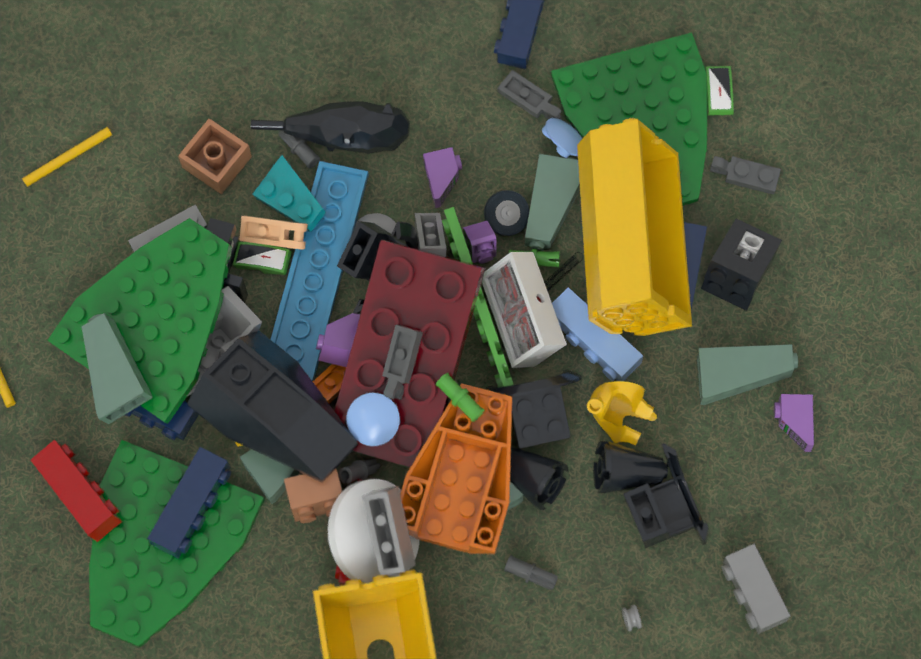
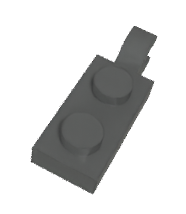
M513 70L497 88L499 94L535 118H538L541 114L547 120L550 118H562L560 116L562 111L550 104L552 101L551 95Z
M714 156L710 172L727 175L726 183L773 195L781 171L779 168L732 156L730 163L724 158Z
M395 325L382 375L389 378L384 390L385 397L402 399L404 394L403 383L410 384L423 332L402 325Z

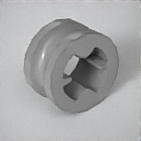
M631 605L630 609L622 608L627 630L632 631L633 627L642 628L636 605Z

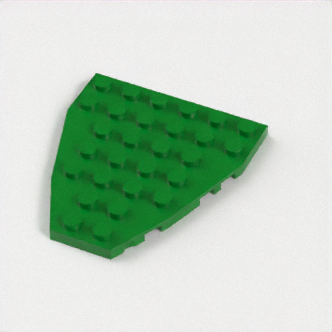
M692 32L551 71V77L565 118L569 123H572L582 138L590 130L598 129L604 124L615 125L623 123L625 119L629 118L640 120L655 133V136H658L659 139L665 141L678 152L682 206L698 202L707 151V75Z
M188 218L140 247L78 296L47 341L89 369L82 326L97 314L105 313L114 319L153 396L152 399L140 406L168 424L199 379L200 372L198 370L202 357H206L208 338L210 333L213 334L223 303L224 293L222 289L224 278H227L228 274L227 263L231 257L232 246Z
M121 440L100 486L104 490L103 498L106 501L110 499L119 509V512L116 514L122 522L98 542L94 539L92 540L89 564L90 626L140 648L150 640L152 635L160 632L176 615H180L209 585L212 578L219 571L223 570L233 555L243 548L265 499L263 496L228 482L225 485L221 484L217 491L218 498L212 508L208 507L203 515L205 516V521L199 531L195 530L190 538L192 539V544L186 554L182 553L178 559L151 545L147 538L188 466Z

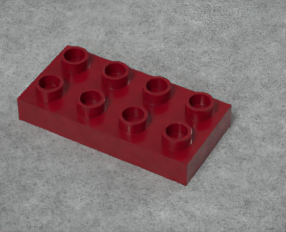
M387 240L380 241L335 407L336 414L347 429V412L354 400L367 393L384 395L389 378L382 375L395 325H402L423 332L410 384L403 383L404 394L402 399H391L397 405L400 416V423L396 434L391 440L378 446H369L357 441L358 446L353 451L407 467L412 466L448 406L450 398L436 386V383L447 373L455 381L484 276V267Z

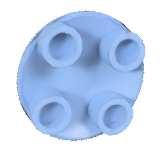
M557 118L547 120L546 125L542 128V132L555 143L557 152L565 158H568L570 155L578 156L577 144L583 139L581 135L563 120Z
M367 393L358 397L350 405L347 412V426L350 433L357 441L369 446L382 445L391 440L396 434L400 423L397 405L391 399L379 393Z

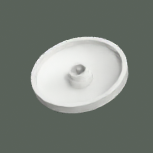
M380 479L363 480L347 487L336 499L328 522L329 545L336 564L349 579H360L362 584L372 583L373 577L380 575L362 496L375 490L396 487L394 484ZM409 535L415 559L419 548V540ZM400 573L389 574V578L400 576Z

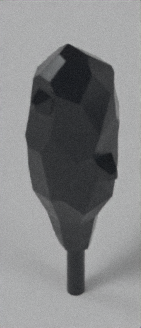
M364 101L328 103L311 111L287 116L284 121L251 120V130L284 131L285 134L325 146L329 152H333L334 149L371 154L396 150L409 136L410 121L401 109L393 107L391 103H386L383 106Z

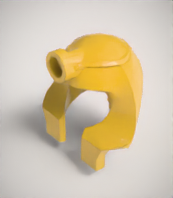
M624 381L605 382L593 391L587 403L588 411L593 414L596 421L614 443L629 442L636 446L641 436L640 432L625 425L623 426L625 416L631 415L636 418L640 417V419H648L649 421L657 419V415L653 412L654 407L647 404L643 399L645 389L638 384Z

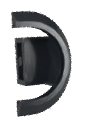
M358 221L337 267L354 278L370 281L380 241L387 240L418 249L417 232L414 226L407 222L398 221L391 234L375 223ZM359 299L353 311L354 314H361L365 299Z
M567 369L563 370L562 374L541 380L500 387L491 385L485 388V390L512 396V425L519 449L571 438L561 386L580 381L582 379L581 375Z
M663 443L661 444L673 479L651 488L648 484L623 493L625 501L645 548L692 529H695L700 542L704 546L709 534L707 522L704 523L683 475L676 450Z

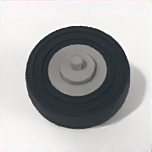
M499 191L493 194L485 204L484 219L488 221L496 234L503 236L515 235L522 231L528 223V203L523 196L515 191Z

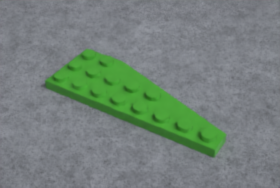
M454 207L444 210L447 219L442 220L455 260L473 264ZM480 287L473 314L475 320L481 319L476 321L482 341L483 343L488 342L491 351L486 353L490 365L497 366L499 374L494 375L498 387L514 385Z

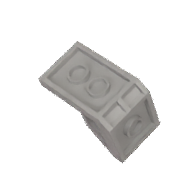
M229 286L222 289L224 293L223 303L213 334L210 333L208 338L206 357H202L198 370L200 376L188 396L194 392L202 374L238 338L257 332L261 327L262 321Z

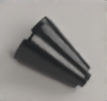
M600 441L597 445L595 454L600 456L598 463L594 462L593 479L598 493L638 488L645 484H660L663 478H667L668 464L664 463L662 457L609 441Z
M511 447L510 482L532 505L539 510H545L546 508L543 505L546 502L552 504L560 494L566 482V478L562 476L564 470L568 472V465L555 459Z

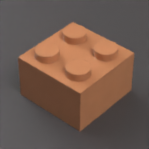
M208 119L178 157L183 169L222 194L251 159L252 155L247 143L211 119Z
M337 469L323 483L305 474L284 479L295 522L309 523L316 520V516L324 514L330 517L332 507L338 496L342 493Z

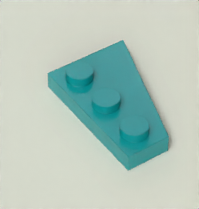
M282 155L252 194L256 199L293 222L308 224L307 230L310 232L313 231L326 213Z

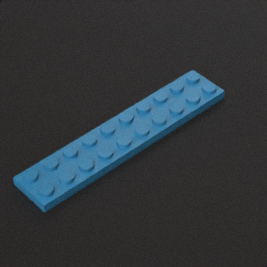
M319 161L311 193L326 213L312 232L308 230L304 232L303 241H306L305 249H295L270 339L297 360L312 381L315 378L320 350L316 349L319 334L324 335L326 326L330 322L343 270L337 267V264L354 231L369 176L368 171Z

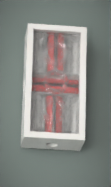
M510 252L484 272L482 284L512 368L535 367L567 345L533 252Z

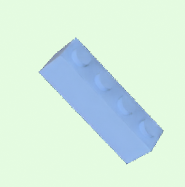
M569 287L552 302L559 325L566 334L565 337L568 342L574 347L577 345L585 351V357L593 364L597 362L603 368L602 371L611 381H624L642 363L643 355L620 334H610L589 321L588 305Z

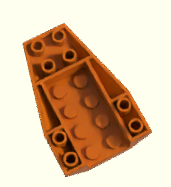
M461 383L460 387L462 389L466 388L469 391L468 395L485 410L484 413L475 422H472L458 406L454 407L450 401L407 472L400 496L410 536L421 541L469 554H495L510 498L512 396Z

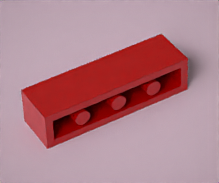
M54 439L35 455L31 462L87 535L98 542L122 522L116 514L119 512V509L110 499L106 501L103 498L104 490L95 480L93 482L87 477L90 474L88 469L81 462H75L73 459L76 455L66 443L62 446Z

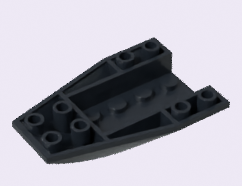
M260 331L238 338L202 374L188 402V406L226 438L322 483L358 446L356 439L298 361Z

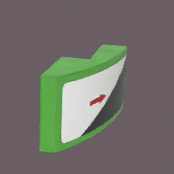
M731 66L706 67L708 115H733Z
M238 242L233 266L238 269L260 270L264 274L286 275L292 251L271 245Z

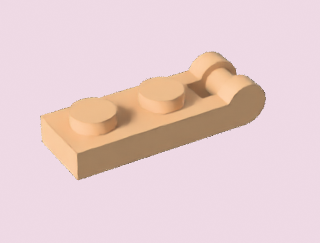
M242 216L239 241L305 249L306 241L303 240L308 224ZM289 230L294 231L293 240L289 239Z

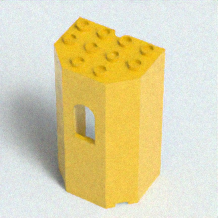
M635 118L625 119L623 123L615 125L604 124L598 129L590 130L577 144L589 321L610 334H622V330H624L625 332H634V335L639 336L691 327L692 318L678 152L665 141L659 139L658 136H655L653 131Z
M415 570L401 572L400 576L389 578V575H379L373 577L372 583L362 584L360 579L347 581L345 586L335 587V584H326L320 586L319 590L313 591L323 659H368V647L376 640L389 642L393 647L395 659H436L422 572L416 573Z

